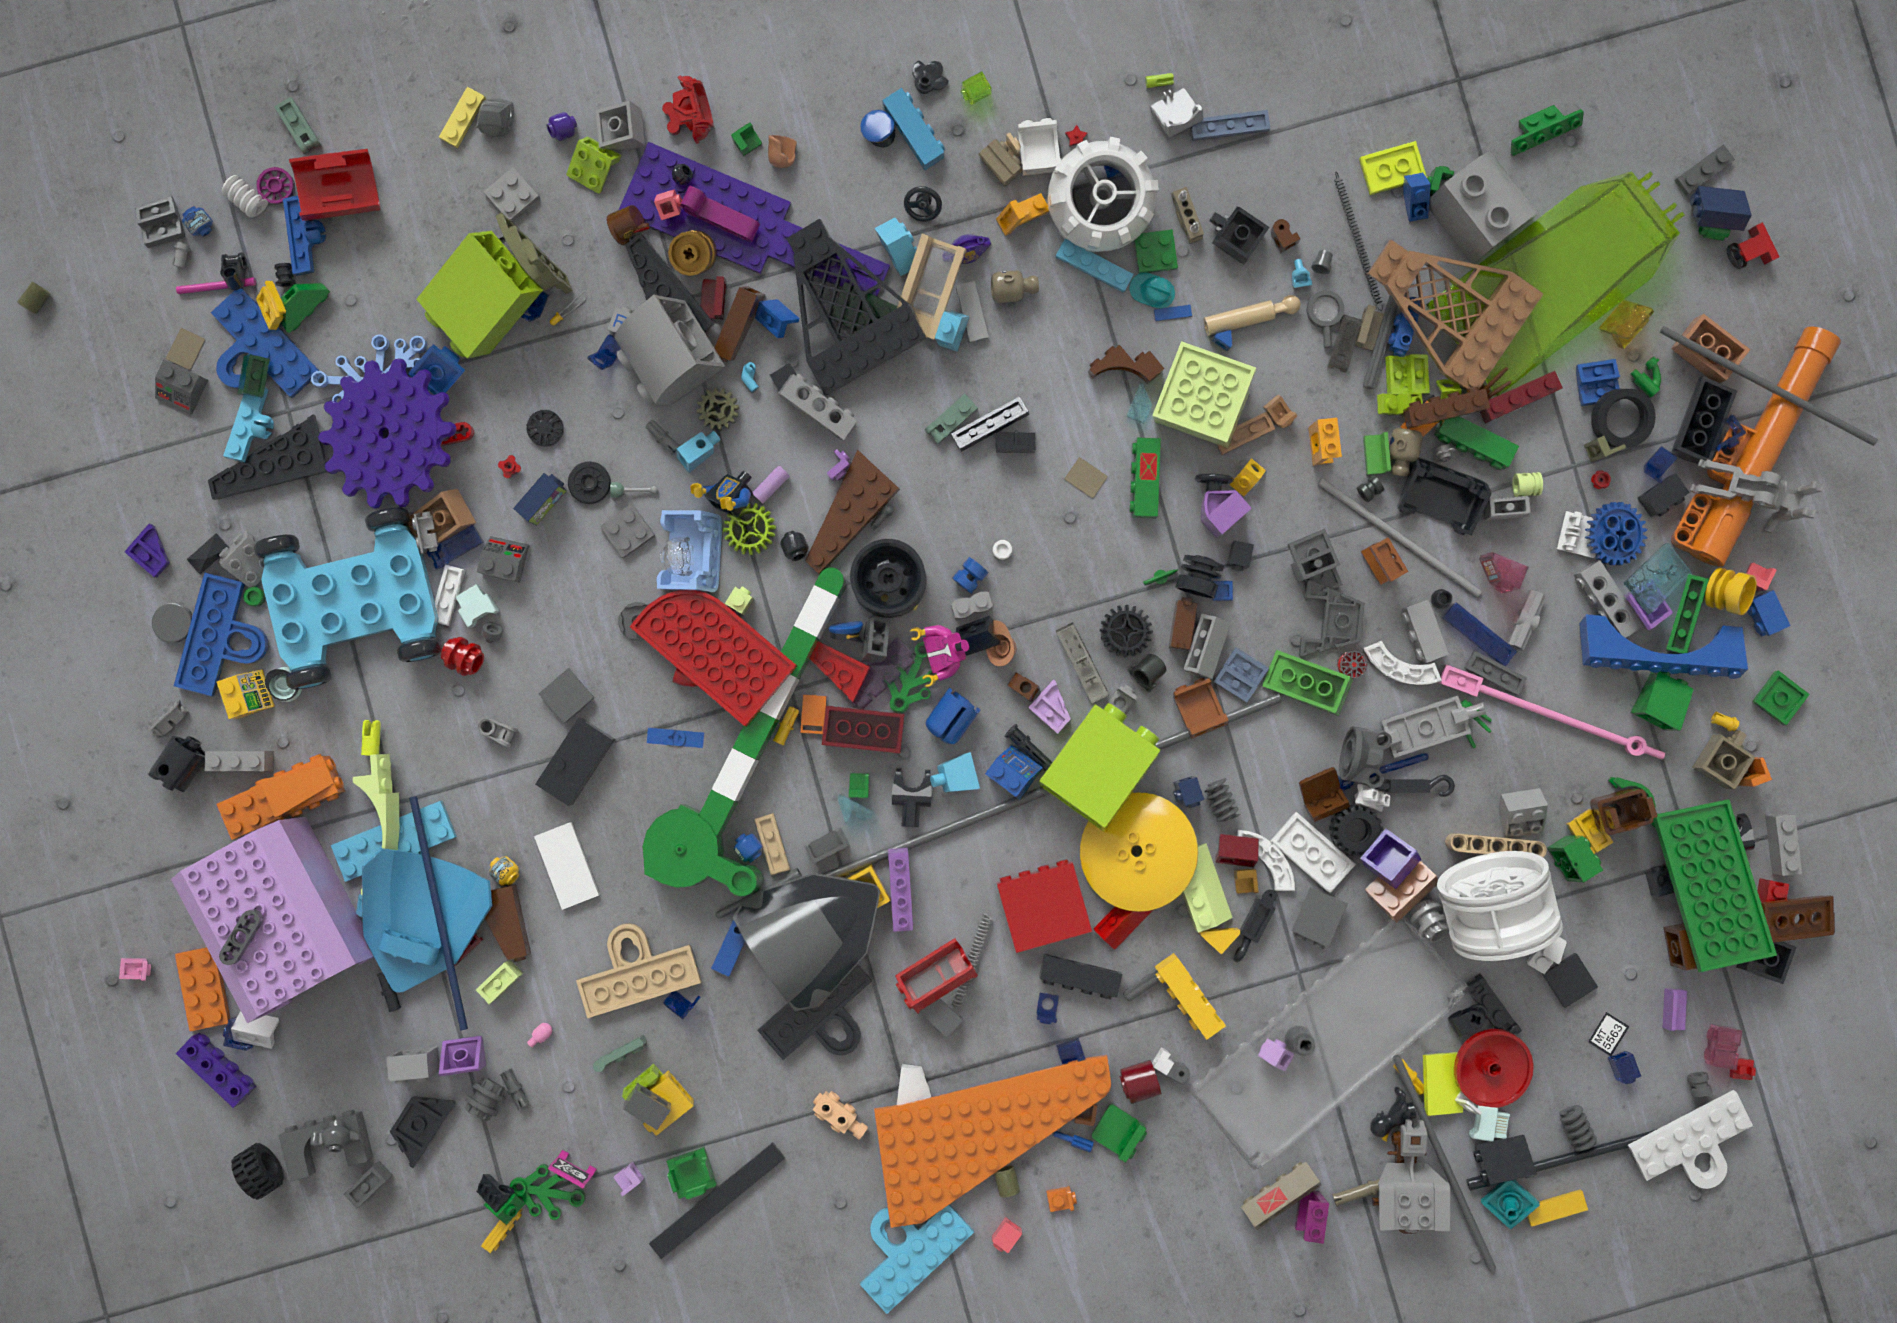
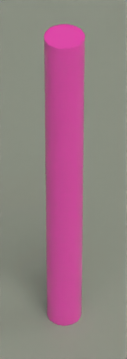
M245 278L243 287L256 285L255 278ZM225 281L176 286L177 294L228 289Z

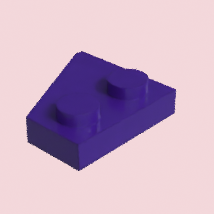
M150 523L125 550L129 557L156 578L170 563L156 528Z

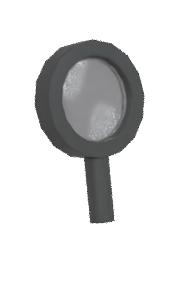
M1323 290L1310 298L1307 303L1306 312L1312 324L1323 328L1324 348L1332 347L1331 327L1341 320L1344 314V303L1337 293Z

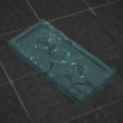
M1667 542L1624 582V585L1645 612L1650 614L1692 572Z

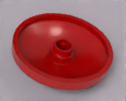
M1487 1029L1472 1035L1460 1047L1454 1062V1076L1460 1091L1473 1103L1493 1108L1507 1106L1519 1099L1527 1090L1532 1080L1534 1069L1533 1058L1527 1045L1513 1033L1502 1029Z

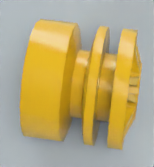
M1722 567L1717 568L1707 584L1705 592L1706 605L1711 608L1716 607L1718 610H1723L1726 607V610L1730 613L1744 615L1750 608L1755 596L1756 577L1742 572L1736 574L1734 570H1727Z

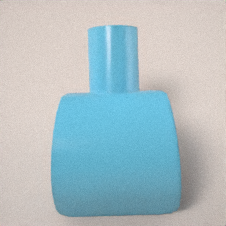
M1295 260L1296 269L1292 272V286L1296 288L1312 285L1310 272L1303 267L1302 260Z

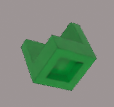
M751 122L731 134L733 142L743 157L762 145V141L754 131Z
M869 773L850 774L848 797H869Z

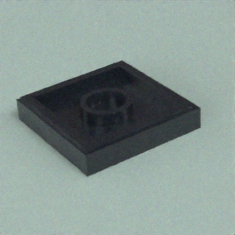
M1577 953L1547 970L1545 974L1542 973L1564 1008L1598 988Z

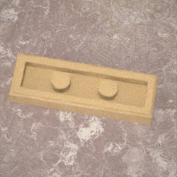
M774 813L756 818L755 823L770 874L775 875L790 870Z

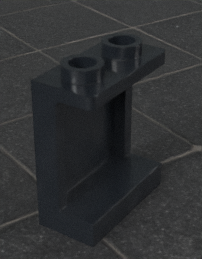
M1525 1135L1479 1144L1475 1147V1151H1473L1476 1163L1480 1164L1482 1170L1479 1171L1480 1178L1483 1183H1486L1487 1187L1517 1179L1531 1178L1537 1175Z

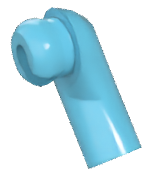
M748 362L743 367L741 380L753 393L759 388L753 380L756 366L754 363Z

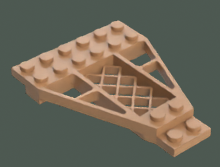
M1389 240L1367 273L1381 283L1388 294L1393 297L1440 370L1439 373L1466 390L1481 387L1543 296L1542 292L1511 271L1415 251H1407L1393 240ZM1437 262L1473 268L1474 271L1467 281L1463 283L1440 267ZM1428 269L1430 281L1421 283L1419 271ZM1480 270L1504 275L1489 299H1486L1471 288V283ZM1433 271L1443 278L1435 280ZM1415 277H1416V283H1417V284L1411 285V283L1413 282V280H1414ZM1444 280L1446 292L1437 294L1435 282ZM1449 282L1459 289L1450 291ZM1431 283L1432 295L1423 297L1422 285ZM1417 286L1419 298L1410 299L1408 288ZM1460 291L1462 303L1452 304L1451 293ZM1465 293L1475 300L1466 302ZM1446 294L1448 306L1439 307L1437 296ZM1433 297L1435 309L1425 310L1424 299ZM1419 300L1420 307L1413 303V301ZM1476 302L1477 314L1468 315L1467 304ZM1462 305L1464 316L1455 318L1453 307ZM1408 308L1435 325V329L1428 339L1419 328ZM1449 308L1450 320L1441 321L1440 310ZM1433 311H1435L1436 318H1435L1434 316H1432L1431 314H1429L1428 312H1433ZM1477 316L1470 326L1469 318ZM1464 319L1466 330L1457 332L1455 321ZM1451 322L1452 329L1444 323ZM1440 330L1459 342L1445 365H1443L1430 345Z

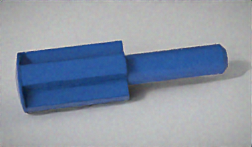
M1055 1131L1053 1134L1054 1137L1070 1142L1071 1146L1089 1153L1093 1148L1094 1141L1074 1135L1072 1137Z

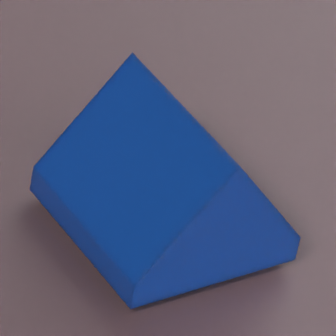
M1231 330L1217 333L1212 342L1228 351L1232 346Z

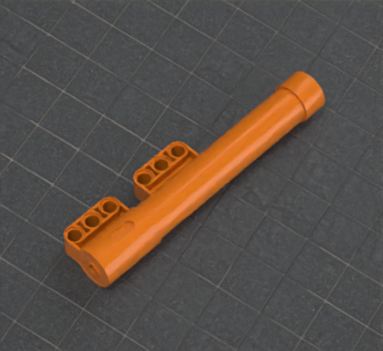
M1811 326L1804 328L1794 347V354L1777 386L1808 402L1826 366L1831 363L1841 344L1840 338L1820 327ZM1773 393L1755 428L1751 429L1742 424L1732 425L1724 435L1712 461L1740 467L1744 474H1751L1760 477L1763 471L1771 472L1804 409ZM1731 432H1738L1740 434V438H1734ZM1722 449H1729L1731 451V455H1725ZM1707 469V475L1711 479L1724 484L1722 490L1728 491L1733 474L1718 473L1715 470ZM1695 494L1672 534V544L1704 563L1723 567L1751 515L1750 511L1754 505L1753 500L1743 501L1741 500L1742 497L1739 496L1729 500L1720 497L1715 498L1707 494ZM1695 500H1702L1705 506H1697ZM1686 517H1693L1696 523L1689 524ZM1677 534H1684L1687 540L1680 541L1677 538Z

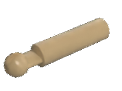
M1288 295L1280 303L1273 304L1271 300L1204 317L1205 331L1207 336H1213L1217 333L1273 320L1277 313L1295 314L1300 309L1301 303L1296 296Z

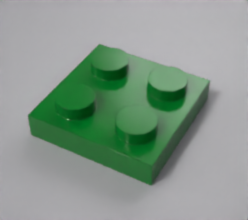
M1173 229L1141 233L1134 240L1139 274L1176 270L1178 268Z
M1777 670L1774 671L1752 702L1782 725H1787L1810 694Z

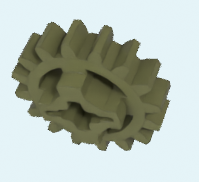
M714 388L713 393L707 390L708 395H701L703 401L697 402L701 408L696 411L702 414L699 420H705L704 426L706 427L711 424V430H714L717 426L719 431H722V426L724 425L729 429L728 423L735 424L736 422L733 417H739L735 410L740 409L739 405H734L737 399H731L733 394L731 392L726 394L724 388H722L721 392ZM716 397H723L727 400H717ZM710 401L709 408L705 411L706 405ZM716 406L720 407V413H717V411H715ZM731 407L730 414L728 417H726L727 410H729ZM710 418H718L720 422L712 421Z

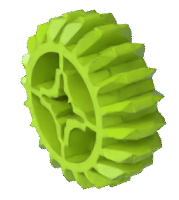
M749 503L738 518L727 514L731 521H724V524L728 525L729 528H724L723 532L730 533L725 536V539H732L728 545L731 547L736 544L734 548L736 552L742 548L741 554L745 555L747 549H749V555H753V549H756V552L760 554L761 550L759 547L762 546L764 550H767L765 542L773 543L768 538L769 536H776L775 533L770 532V530L776 529L775 525H770L775 519H767L771 513L770 511L764 513V506L758 510L757 503H754L753 508H751ZM745 514H755L749 521L739 519ZM761 517L765 522L764 534L757 529ZM735 524L742 528L739 541L734 533ZM742 524H744V525H746V526H751L752 524H754V526H753L752 528H753L754 531L757 532L758 534H756V533H754V532H751V531H749L748 533H746L747 530L745 529V527H744ZM753 536L761 539L754 544H744L745 541Z

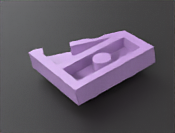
M1053 679L1028 708L1058 734L1070 721V716L1057 683Z

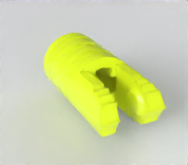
M365 720L362 725L361 755L379 754L381 722L375 720L371 723L369 720Z

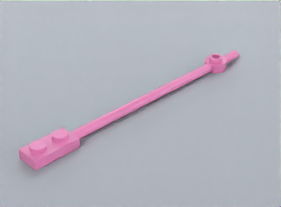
M1444 665L1440 676L1442 681L1438 682L1439 684L1477 697L1478 692L1503 700L1621 744L1625 747L1626 752L1633 756L1645 753L1661 760L1665 757V752L1647 746L1646 741L1640 736L1624 738L1482 685L1484 678L1449 665ZM1633 742L1637 745L1635 749L1632 748Z

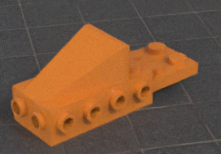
M315 755L309 758L310 762L306 764L300 762L291 766L292 770L285 772V770L274 773V777L258 780L255 782L256 786L251 787L249 790L217 803L216 805L231 840H235L278 820H284V818L289 816L291 818L303 814L302 811L307 808L312 810L321 806V802L325 800L330 802L338 799L339 794L346 791L331 756Z

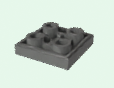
M570 668L566 669L539 693L541 698L563 723L568 722L595 698Z

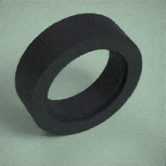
M1614 389L1605 393L1596 402L1591 415V425L1596 437L1605 436L1608 445L1611 447H1619L1625 444L1626 448L1641 444L1651 434L1656 420L1655 408L1651 400L1644 393L1635 389ZM1621 399H1628L1637 406L1640 420L1632 434L1620 438L1609 430L1607 413L1615 402Z

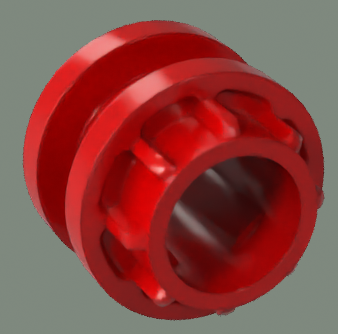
M454 637L444 644L441 651V659L446 668L450 670L456 669L458 674L467 676L479 671L484 662V654L478 644H469L468 640L463 637Z

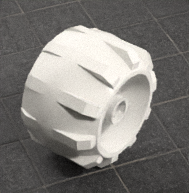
M1110 137L1108 141L1088 143L1085 140L1077 144L1076 148L1065 155L1056 166L1048 186V210L1059 230V234L1064 239H1068L1073 244L1086 249L1085 251L1094 253L1120 249L1138 238L1154 215L1156 193L1159 191L1158 180L1153 179L1152 173L1145 163L1147 160L1146 155L1142 151L1139 153L1134 152L1129 147L1120 144L1119 138ZM1109 166L1117 169L1126 177L1132 191H1117L1113 182L1109 180L1099 181L1091 167ZM1082 172L1085 173L1093 187L1089 197L1094 208L1087 220L1077 211L1072 197L1074 181ZM1100 191L1105 192L1107 200L1099 199L1097 193ZM1114 199H1132L1130 211L1121 221L1111 225H1096L1090 222L1097 209L1109 207Z

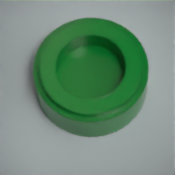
M250 587L244 593V601L249 606L258 607L265 602V593L261 588Z

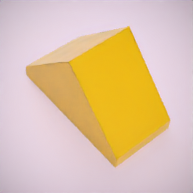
M1207 929L1198 934L1222 954L1240 935V929Z

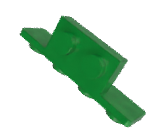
M1552 105L1519 120V127L1525 134L1512 139L1511 154L1515 156L1580 127L1583 124L1584 111L1579 109L1564 116L1555 105Z

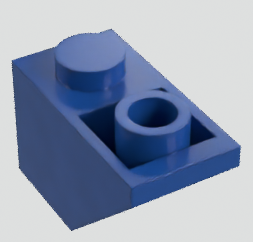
M1424 173L1404 176L1403 195L1409 222L1428 219L1430 182Z

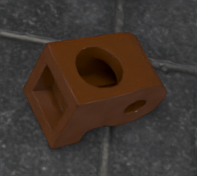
M1279 219L1274 223L1271 229V236L1280 253L1299 243L1300 237L1298 233L1292 234L1290 232V225L1286 220Z
M1015 672L1007 685L1030 702L1033 701L1040 690L1037 684Z

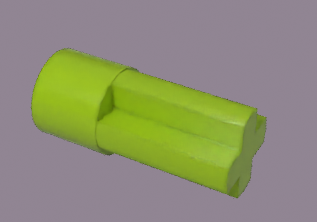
M1167 73L1145 76L1146 88L1173 85L1174 75Z

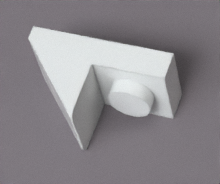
M1559 937L1546 948L1532 953L1526 961L1527 964L1545 974L1553 962L1557 964L1561 962L1567 943L1566 940Z

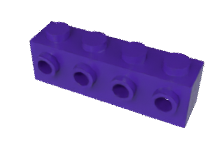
M198 1033L191 1036L176 1052V1055L232 1108L240 1105L257 1087L253 1083V1079L248 1075H244L236 1063L229 1061L221 1049L215 1048L206 1035Z

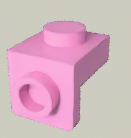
M121 958L119 979H141V981H146V976H150L151 964H147L146 958Z

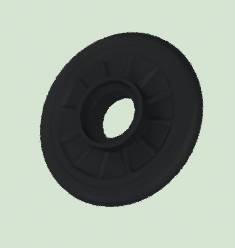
M587 461L578 464L572 469L568 477V488L571 495L577 501L584 504H594L601 501L610 489L609 473L602 465L596 462ZM593 478V487L586 488L584 486L585 479Z

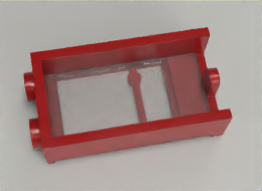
M956 938L895 975L898 981L896 984L898 990L907 997L904 999L906 1005L910 1010L913 1008L917 1014L968 980L978 976Z

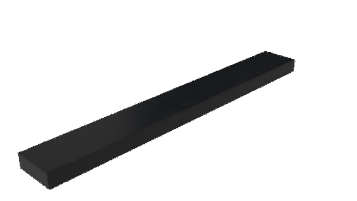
M772 1142L650 1241L649 1245L660 1259L664 1258L783 1161L785 1156Z

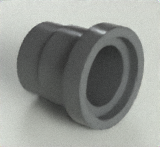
M1320 250L1316 260L1312 263L1311 269L1319 274H1329L1333 254L1326 250Z

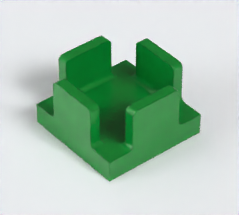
M705 1147L667 1159L666 1162L669 1168L667 1176L673 1193L677 1192L678 1199L685 1197L687 1200L702 1195L707 1189L717 1186Z

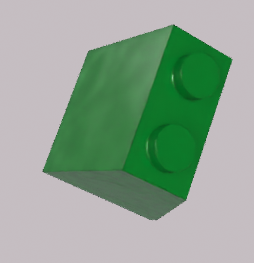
M1651 672L1630 713L1664 731H1680L1694 689L1688 686V682L1670 677L1671 674L1669 672Z

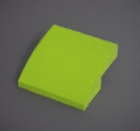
M1410 354L1405 357H1385L1387 394L1397 395L1406 392L1430 393L1428 355Z

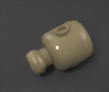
M1018 270L995 272L991 276L992 298L997 303L1017 302L1023 299L1024 292H1029L1030 294L1039 292L1037 276L1032 275L1028 278H1023L1022 273Z
M1396 428L1392 431L1389 441L1390 458L1395 459V464L1391 468L1392 475L1408 477L1410 474L1409 463L1417 461L1420 456L1423 441L1421 432L1403 428Z

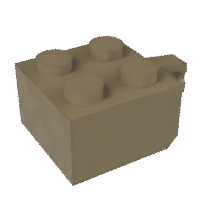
M1735 731L1731 737L1727 738L1722 735H1712L1692 768L1725 789H1736L1754 760V755L1743 749L1742 743L1747 735L1741 731Z

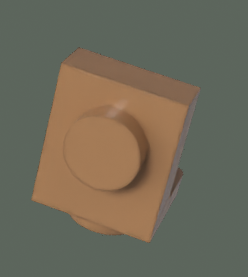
M1280 395L1275 396L1263 407L1274 425L1281 428L1290 426L1297 417V414L1289 409Z

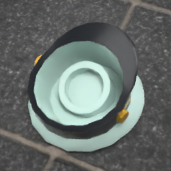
M289 667L273 669L265 677V686L270 693L269 695L281 702L295 700L302 691V689L292 690L287 686L286 675L291 673Z

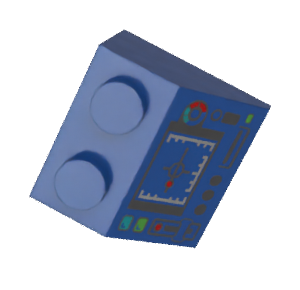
M1011 745L996 758L985 774L1015 797L1021 799L1043 767Z

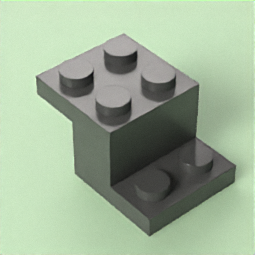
M1325 529L1287 544L1295 562L1290 565L1305 601L1311 599L1305 597L1307 579L1331 589L1343 585L1336 570L1340 563Z

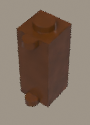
M1181 597V600H1177L1175 603L1169 640L1170 648L1190 650L1198 604L1194 603L1191 598Z

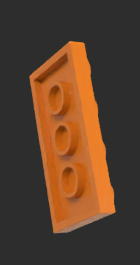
M208 948L176 953L175 959L189 1032L231 1023L223 977Z

